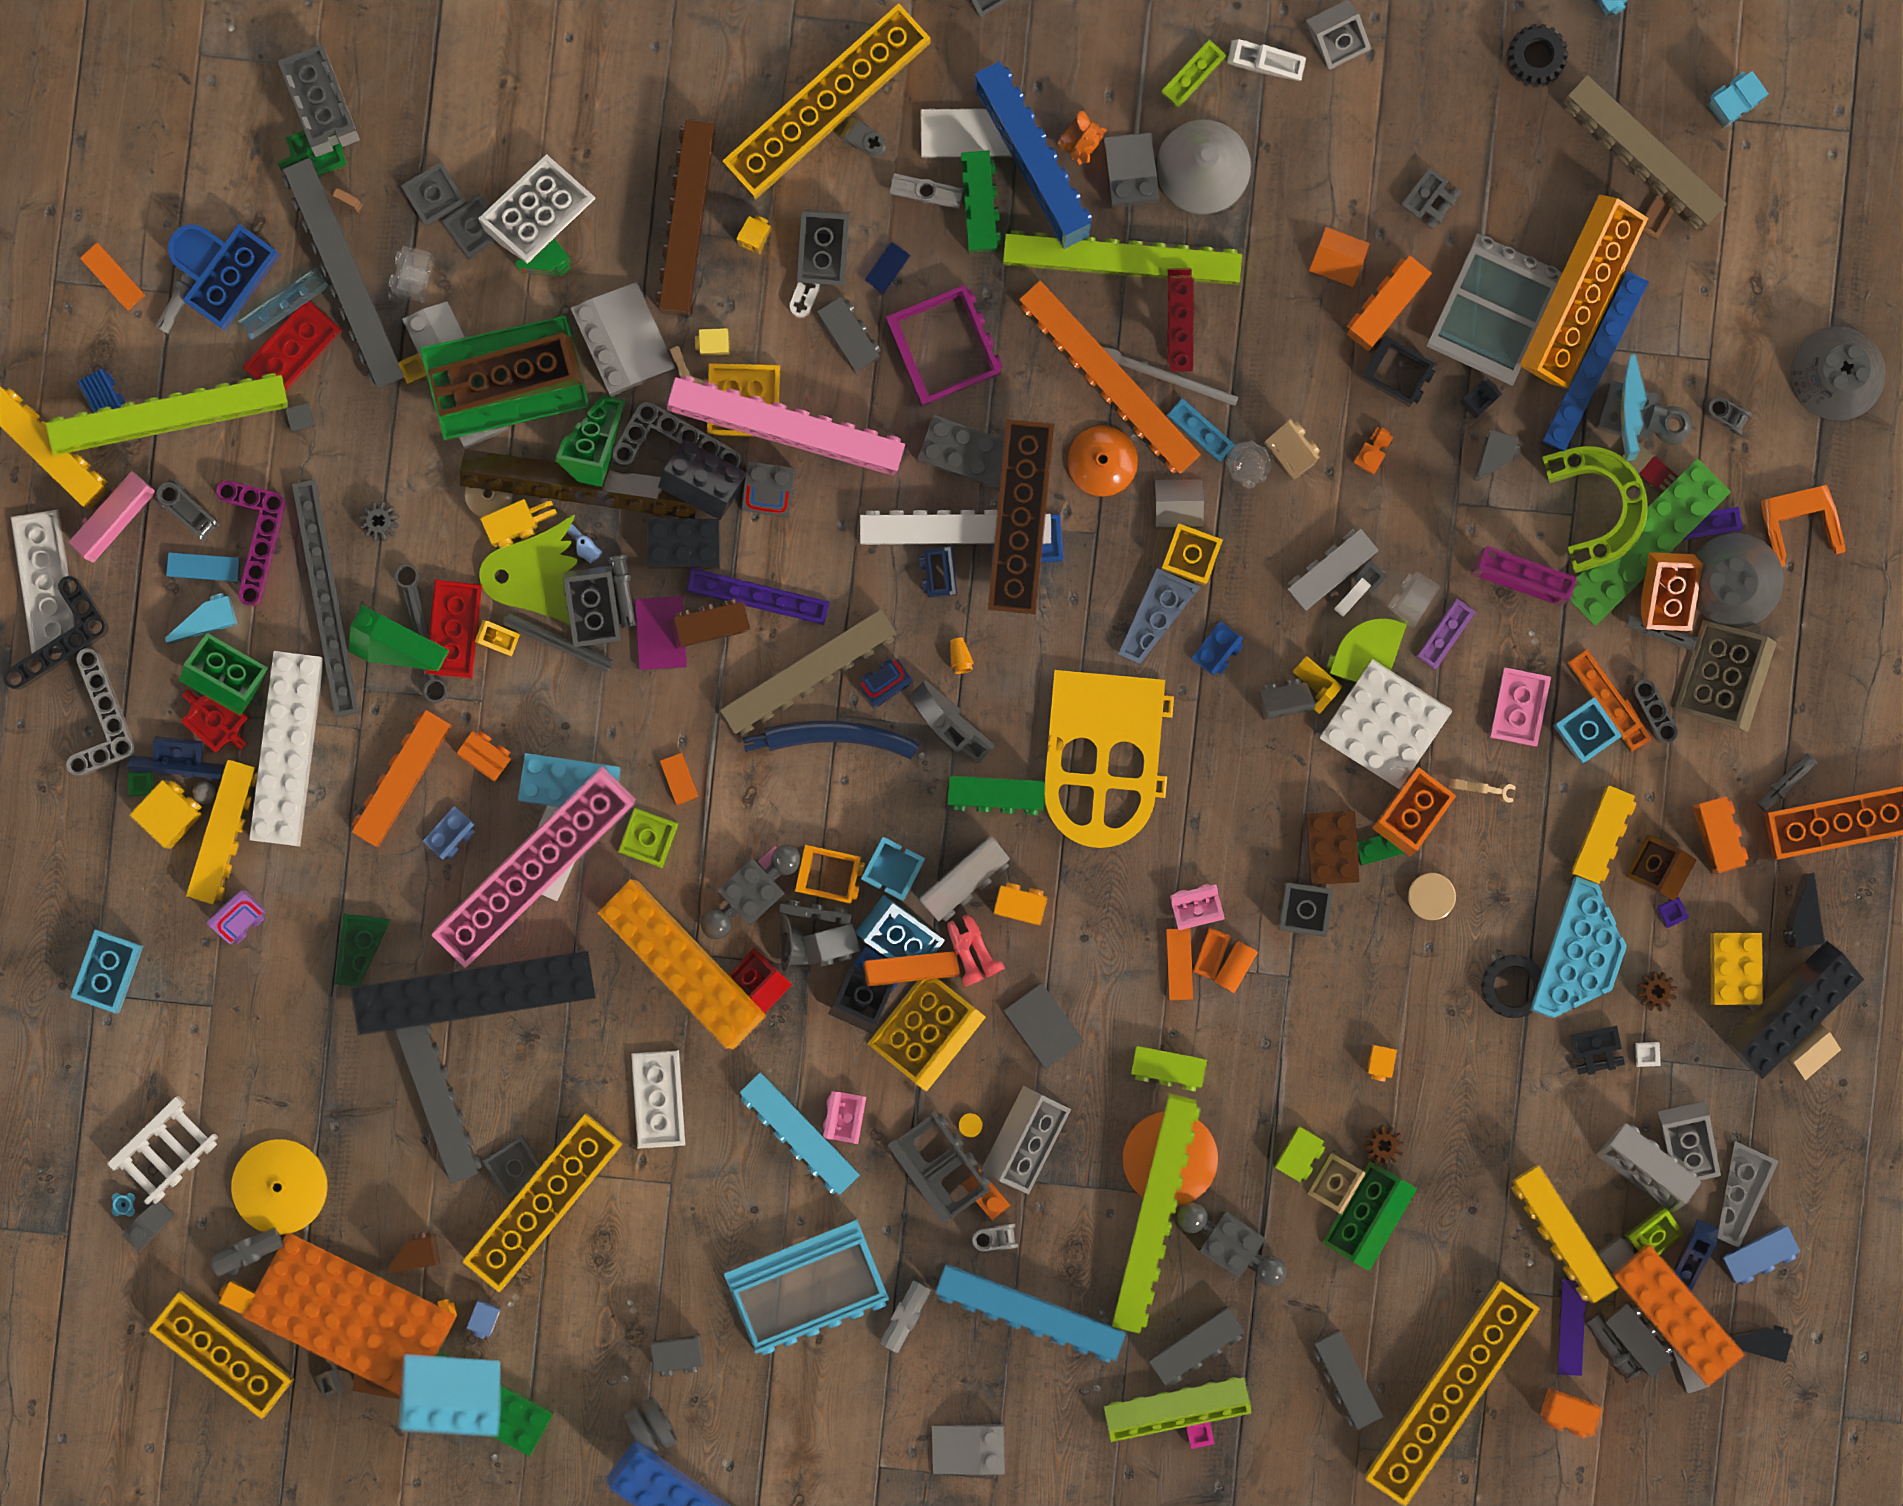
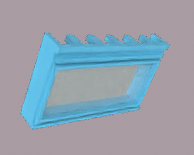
M857 1219L724 1273L755 1353L761 1352L762 1356L776 1351L774 1346L783 1343L784 1347L798 1342L796 1337L805 1334L807 1338L820 1333L819 1328L828 1325L829 1329L842 1324L841 1319L850 1316L851 1320L864 1315L863 1310L872 1307L873 1311L885 1307V1301L889 1300Z

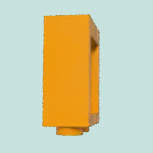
M805 845L795 892L851 904L852 899L857 900L860 886L855 884L857 876L862 877L865 863L861 862V857ZM814 853L854 862L847 896L806 888Z

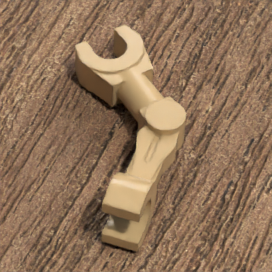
M679 346L670 349L673 359L678 366L680 377L681 375L695 379L694 383L700 385L708 382L709 379L702 380L690 375L683 361L684 358Z
M1450 778L1448 787L1456 790L1497 794L1500 801L1508 803L1513 802V798L1506 796L1507 790H1515V786L1512 784H1502L1499 788H1495L1485 783Z

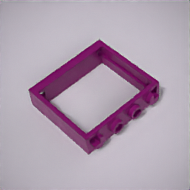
M965 285L886 317L922 407L1001 375L1000 368H1003L1001 359L998 354L995 356L991 349L994 346L992 337L989 332L985 334L982 327L985 324L981 311L976 312L973 305L976 302L975 296L971 289L967 290ZM961 297L991 370L928 395L898 322Z
M1489 546L1478 552L1470 574L1557 606L1570 601L1578 579ZM1488 552L1495 553V558L1488 556Z

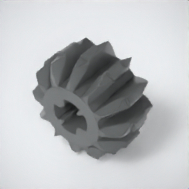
M372 502V511L365 507L364 511L368 513V516L360 515L359 517L360 520L366 521V523L360 525V529L369 528L364 535L368 538L373 534V541L375 542L378 541L380 534L382 540L387 541V532L394 537L395 532L391 530V527L399 528L400 526L398 523L392 522L398 519L399 515H390L395 508L390 506L385 511V502H381L379 509L376 502ZM384 516L385 520L382 521L385 522V524L382 527L380 525H377L375 527L374 524H376V522L374 521V519L376 517L382 518Z

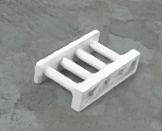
M179 1096L175 1097L107 1163L113 1170L125 1169L150 1195L144 1201L147 1205L152 1202L157 1204L166 1195L163 1191L169 1185L173 1188L182 1180L183 1177L180 1174L186 1169L192 1170L200 1162L198 1157L203 1152L208 1154L217 1145L215 1140L218 1136L216 1134H212L207 1138L183 1113L184 1109L182 1106L185 1102ZM170 1118L176 1119L201 1144L192 1155L166 1130L167 1126L165 1123ZM152 1135L156 1137L159 1135L184 1161L175 1171L148 1146L150 1143L147 1140ZM136 1151L138 1153L142 1152L167 1178L158 1188L132 1163L133 1160L130 1157Z

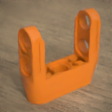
M1827 485L1760 501L1767 542L1777 555L1782 568L1786 566V551L1778 521L1821 511L1829 546L1833 549L1835 555L1845 553V543L1837 510Z

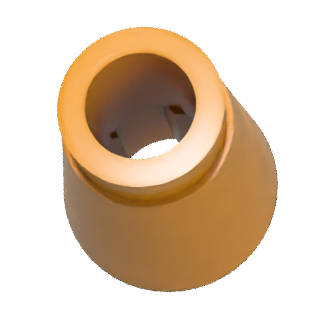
M960 637L950 640L951 669H954V674L972 671L974 662L964 642V638Z

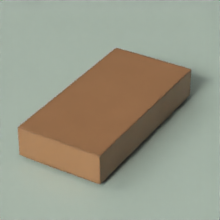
M336 188L332 195L336 201L359 213L362 208L361 202L353 195Z
M1656 195L1644 214L1649 219L1642 232L1656 240L1674 212L1668 205L1670 202L1664 196L1660 198Z

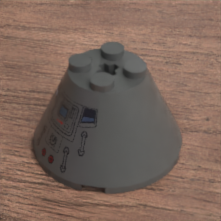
M1834 326L1813 333L1801 343L1792 360L1790 376L1796 397L1809 412L1826 420L1845 421L1862 415L1877 402L1884 388L1886 369L1881 352L1869 337L1852 328Z

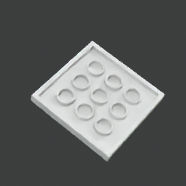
M1372 659L1320 735V739L1400 789L1452 713V710Z

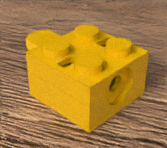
M523 499L480 519L491 544L495 548H504L514 544L513 540L518 538L526 540L535 536L534 531L539 530L537 523L555 516L557 512L556 509L534 517V514L552 507V500L530 509L528 503Z

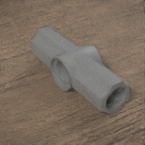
M894 174L890 194L919 200L922 203H933L959 209L963 188L936 183L929 179L922 180ZM924 186H930L933 189V194L929 197H924L920 194V189Z
M913 1280L903 1301L899 1302L890 1319L891 1323L881 1339V1345L896 1353L899 1352L909 1331H912L921 1314L920 1310L930 1295V1288Z

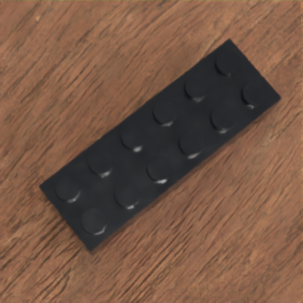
M1826 940L1825 944H1822L1725 1041L1743 1063L1763 1080L1864 981V978L1845 954Z

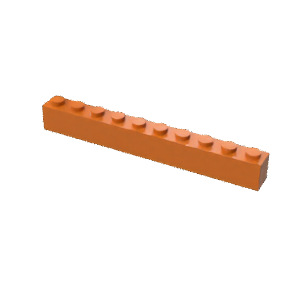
M1041 280L1019 299L1023 303L1020 308L1029 317L1033 314L1039 322L1036 325L1045 335L1050 332L1055 338L1052 343L1061 352L1065 349L1071 355L1068 360L1076 369L1082 367L1087 374L1084 377L1093 387L1097 384L1103 390L1100 395L1109 404L1113 401L1119 407L1116 412L1125 422L1128 419L1135 425L1132 428L1141 439L1145 436L1151 442L1148 447L1157 456L1162 454L1167 459L1164 464L1173 474L1176 471L1182 474L1201 456L1198 450Z

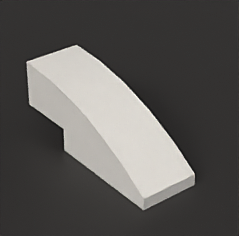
M1237 39L1231 42L1227 64L1300 81L1306 57L1267 45H1257Z

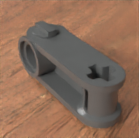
M169 479L166 483L161 484L154 495L156 498L154 502L164 511L168 509L203 542H206V537L215 527L219 528L220 524L183 491L185 487L176 479L173 481ZM169 488L174 489L176 493L172 501H166L164 498V492Z

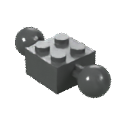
M792 845L779 846L772 854V864L765 870L752 858L717 890L726 899L728 904L722 910L712 909L705 913L701 921L703 933L711 939L724 938L730 932L731 920L737 914L751 926L785 895L784 891L774 881L781 874L791 875L800 868L802 857L799 850Z
M1187 1203L1180 1208L1177 1215L1180 1228L1188 1233L1201 1232L1207 1236L1198 1251L1238 1278L1241 1277L1247 1266L1250 1265L1256 1269L1258 1279L1266 1286H1278L1285 1280L1287 1268L1280 1258L1275 1256L1264 1258L1257 1253L1266 1239L1226 1211L1223 1212L1217 1223L1213 1224L1208 1220L1207 1212L1200 1204Z

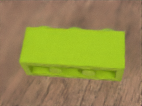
M1136 1046L1131 1074L1135 1075V1080L1149 1082V1078L1159 1079L1158 1084L1172 1087L1174 1082L1182 1084V1089L1196 1091V1087L1202 1088L1207 1060Z

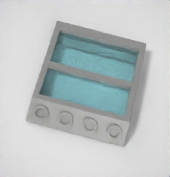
M1477 234L1432 331L1427 347L1513 386L1521 369L1519 364L1562 272L1553 266H1547L1538 262L1531 256H1525L1516 252L1509 246H1503L1493 241L1490 237Z

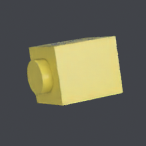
M728 328L699 330V336H695V349L700 350L701 356L729 355Z

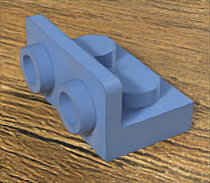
M454 806L423 842L442 860L446 858L451 860L460 850L457 846L461 841L467 842L474 835L475 831L473 828L476 825Z

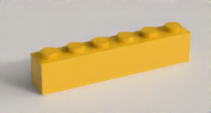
M227 760L186 894L187 897L217 905L218 901H222L225 893V888L222 885L224 879L229 878L232 870V865L229 862L231 856L236 855L239 847V842L236 839L238 833H242L245 827L246 819H243L245 810H249L252 804L253 797L250 796L252 787L256 788L258 768Z

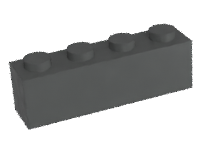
M1225 1307L1150 1358L1149 1362L1165 1385L1170 1383L1173 1386L1183 1379L1182 1374L1187 1370L1193 1372L1203 1365L1201 1361L1209 1356L1212 1359L1223 1351L1221 1347L1228 1342L1230 1345H1233L1243 1337L1240 1334L1244 1330L1229 1308Z
M1337 1330L1313 1342L1316 1348L1312 1349L1318 1362L1323 1361L1326 1367L1323 1373L1329 1384L1334 1383L1337 1391L1333 1393L1339 1405L1344 1403L1348 1411L1344 1415L1350 1427L1355 1425L1358 1430L1382 1418L1383 1415L1341 1331Z

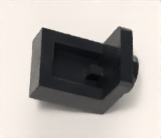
M1486 377L1460 403L1476 419L1502 393L1496 384Z

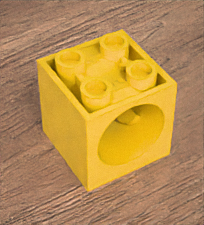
M162 780L130 816L164 848L172 849L204 814L200 811L202 806L192 797L186 798L182 794L185 790L178 783Z

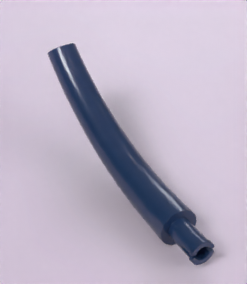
M846 721L789 723L765 728L766 733L742 737L744 744L754 742L753 744L744 745L745 752L769 747V751L802 744L840 742L872 746L911 759L920 746V743L896 732L876 726Z

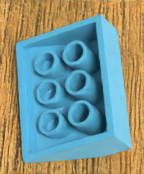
M404 1355L398 1427L401 1430L498 1435L500 1361Z

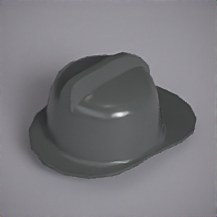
M783 914L780 923L782 944L781 967L786 972L789 966L807 964L808 958L802 937H806V935L802 931L791 928L787 915Z

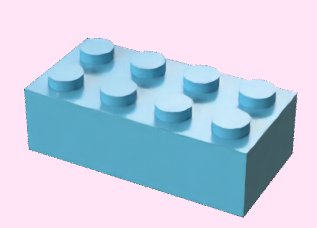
M525 753L518 801L559 808L601 766L618 782L621 769L616 766Z

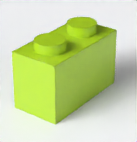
M1298 1126L1274 1167L1301 1182L1302 1178L1307 1180L1313 1170L1310 1166L1314 1158L1319 1159L1325 1149L1322 1146L1324 1141Z

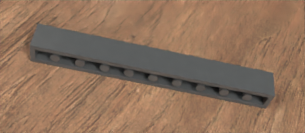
M308 158L283 169L285 175L282 176L287 190L292 188L295 197L291 198L296 211L301 210L304 219L301 220L306 233L311 232L314 241L310 242L315 255L320 254L323 263H320L322 272L325 277L330 276L333 283L329 286L334 299L339 297L342 304L339 307L341 316L344 321L348 319L352 327L348 329L353 342L358 341L361 350L357 351L362 364L367 363L370 369L367 376L371 385H377V388L381 389L405 379L398 364L399 361L312 160Z

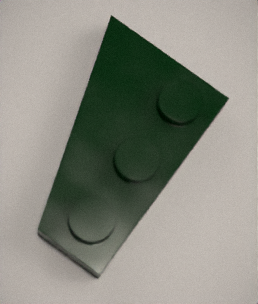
M343 913L335 976L336 985L360 986L392 919Z

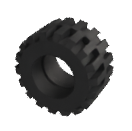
M1532 24L1528 28L1524 27L1514 36L1506 55H1508L1506 62L1510 66V73H1514L1515 79L1518 82L1521 80L1524 82L1523 85L1526 86L1529 84L1533 85V87H1539V85L1546 86L1549 82L1556 80L1567 63L1566 41L1563 42L1561 33L1557 34L1554 32L1555 28H1546L1545 24L1540 26ZM1538 43L1545 46L1551 56L1549 64L1543 68H1535L1529 65L1524 58V49L1527 45Z

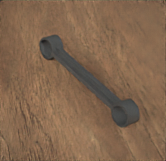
M403 564L396 569L395 580L398 585L403 587L413 631L428 639L429 632L417 588L420 575L414 566ZM403 568H410L416 573L415 580L409 585L402 584L398 578L399 572ZM423 670L426 679L423 689L425 698L432 703L443 702L448 696L447 685L440 680V676L425 674V670ZM431 683H440L444 687V694L438 700L430 698L427 693Z

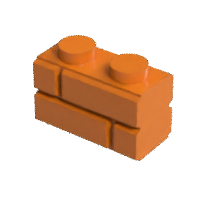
M472 731L456 755L492 781L497 782L513 760L509 757L511 752L500 744L497 748L489 743L492 738L482 731H479L478 734Z

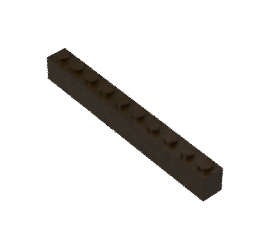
M468 449L464 451L460 468V486L646 512L683 519H695L697 510L696 507L658 488L661 477L607 470L601 487L578 482L557 462Z

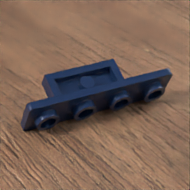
M155 736L153 758L131 756L127 769L133 770L136 773L155 772L163 776L175 774L181 775L184 778L195 776L204 777L207 780H217L222 778L225 765L202 763L203 741Z

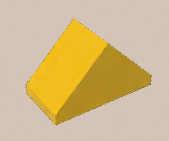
M483 620L475 642L512 656L520 634Z

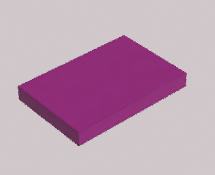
M683 596L635 599L639 670L687 667L686 647L676 649L669 622L675 618L674 614L684 611Z

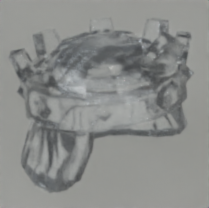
M1254 441L1238 443L1230 450L1226 457L1225 466L1227 472H1230L1231 477L1242 483L1244 487L1248 489L1255 487V484L1264 482L1267 479L1266 476L1270 473L1273 462H1271V458L1268 455L1269 450L1265 446L1257 445Z

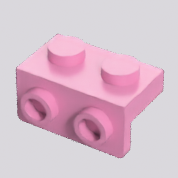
M1216 884L1202 885L1198 889L1190 891L1181 890L1170 896L1178 930L1224 919Z
M832 1091L826 1104L828 1113L822 1126L823 1138L858 1144L866 1097Z

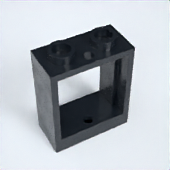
M1385 336L1360 380L1410 407L1413 402L1418 404L1424 391L1420 389L1424 382L1429 383L1436 372L1432 369L1435 363ZM1388 349L1425 368L1409 397L1373 378Z

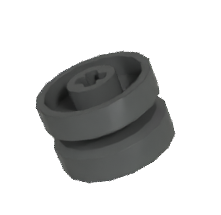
M654 1396L643 1402L642 1407L646 1418L636 1407L624 1412L625 1419L635 1440L654 1454H659V1445L656 1438L667 1449L678 1443L667 1414Z

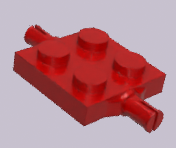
M189 689L185 691L189 696L185 693L182 694V697L192 706L181 722L215 753H218L225 744L231 741L240 750L245 748L239 742L244 746L248 743L238 735L240 728L249 719L244 713L240 716L205 695L198 698Z

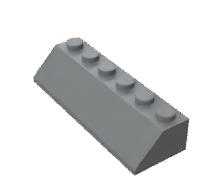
M448 302L424 308L402 319L422 361L421 347L465 338ZM507 426L459 438L464 448L469 449L509 428Z

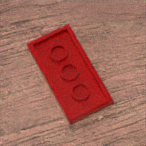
M306 298L242 368L255 380L262 379V376L267 374L282 375L286 392L342 330Z
M434 580L428 639L448 649L449 652L439 671L425 670V674L473 679L476 651L475 639L478 632L482 585Z

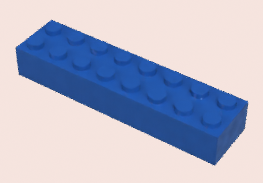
M999 61L975 73L974 89L1063 249L1089 237L1092 217L1088 209H1083L1079 201L1081 198L1076 188L1071 189L1068 183L1070 179L1065 168H1060L1056 160H1058L1055 150L1053 147L1048 148L1045 142L1047 137L1041 127L1037 128L1034 123L1035 115L1032 109L1025 107L1022 101L1024 99L1022 91L1018 86L1014 87L1011 82L1013 77L1007 66L1003 67Z

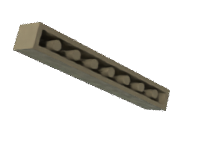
M880 609L720 711L736 735L741 733L744 736L754 729L752 725L756 722L761 721L763 724L773 718L772 712L781 708L784 711L794 704L793 699L799 695L802 698L808 696L815 691L813 689L815 685L820 682L822 685L829 683L834 679L833 674L839 670L842 673L848 671L855 666L853 662L861 657L862 660H865L875 653L874 648L882 645L884 648L894 642L895 639L893 637L897 633L882 609Z

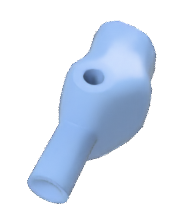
M571 524L567 533L576 541L577 554L591 564L602 554V551L597 548L589 537L582 535Z

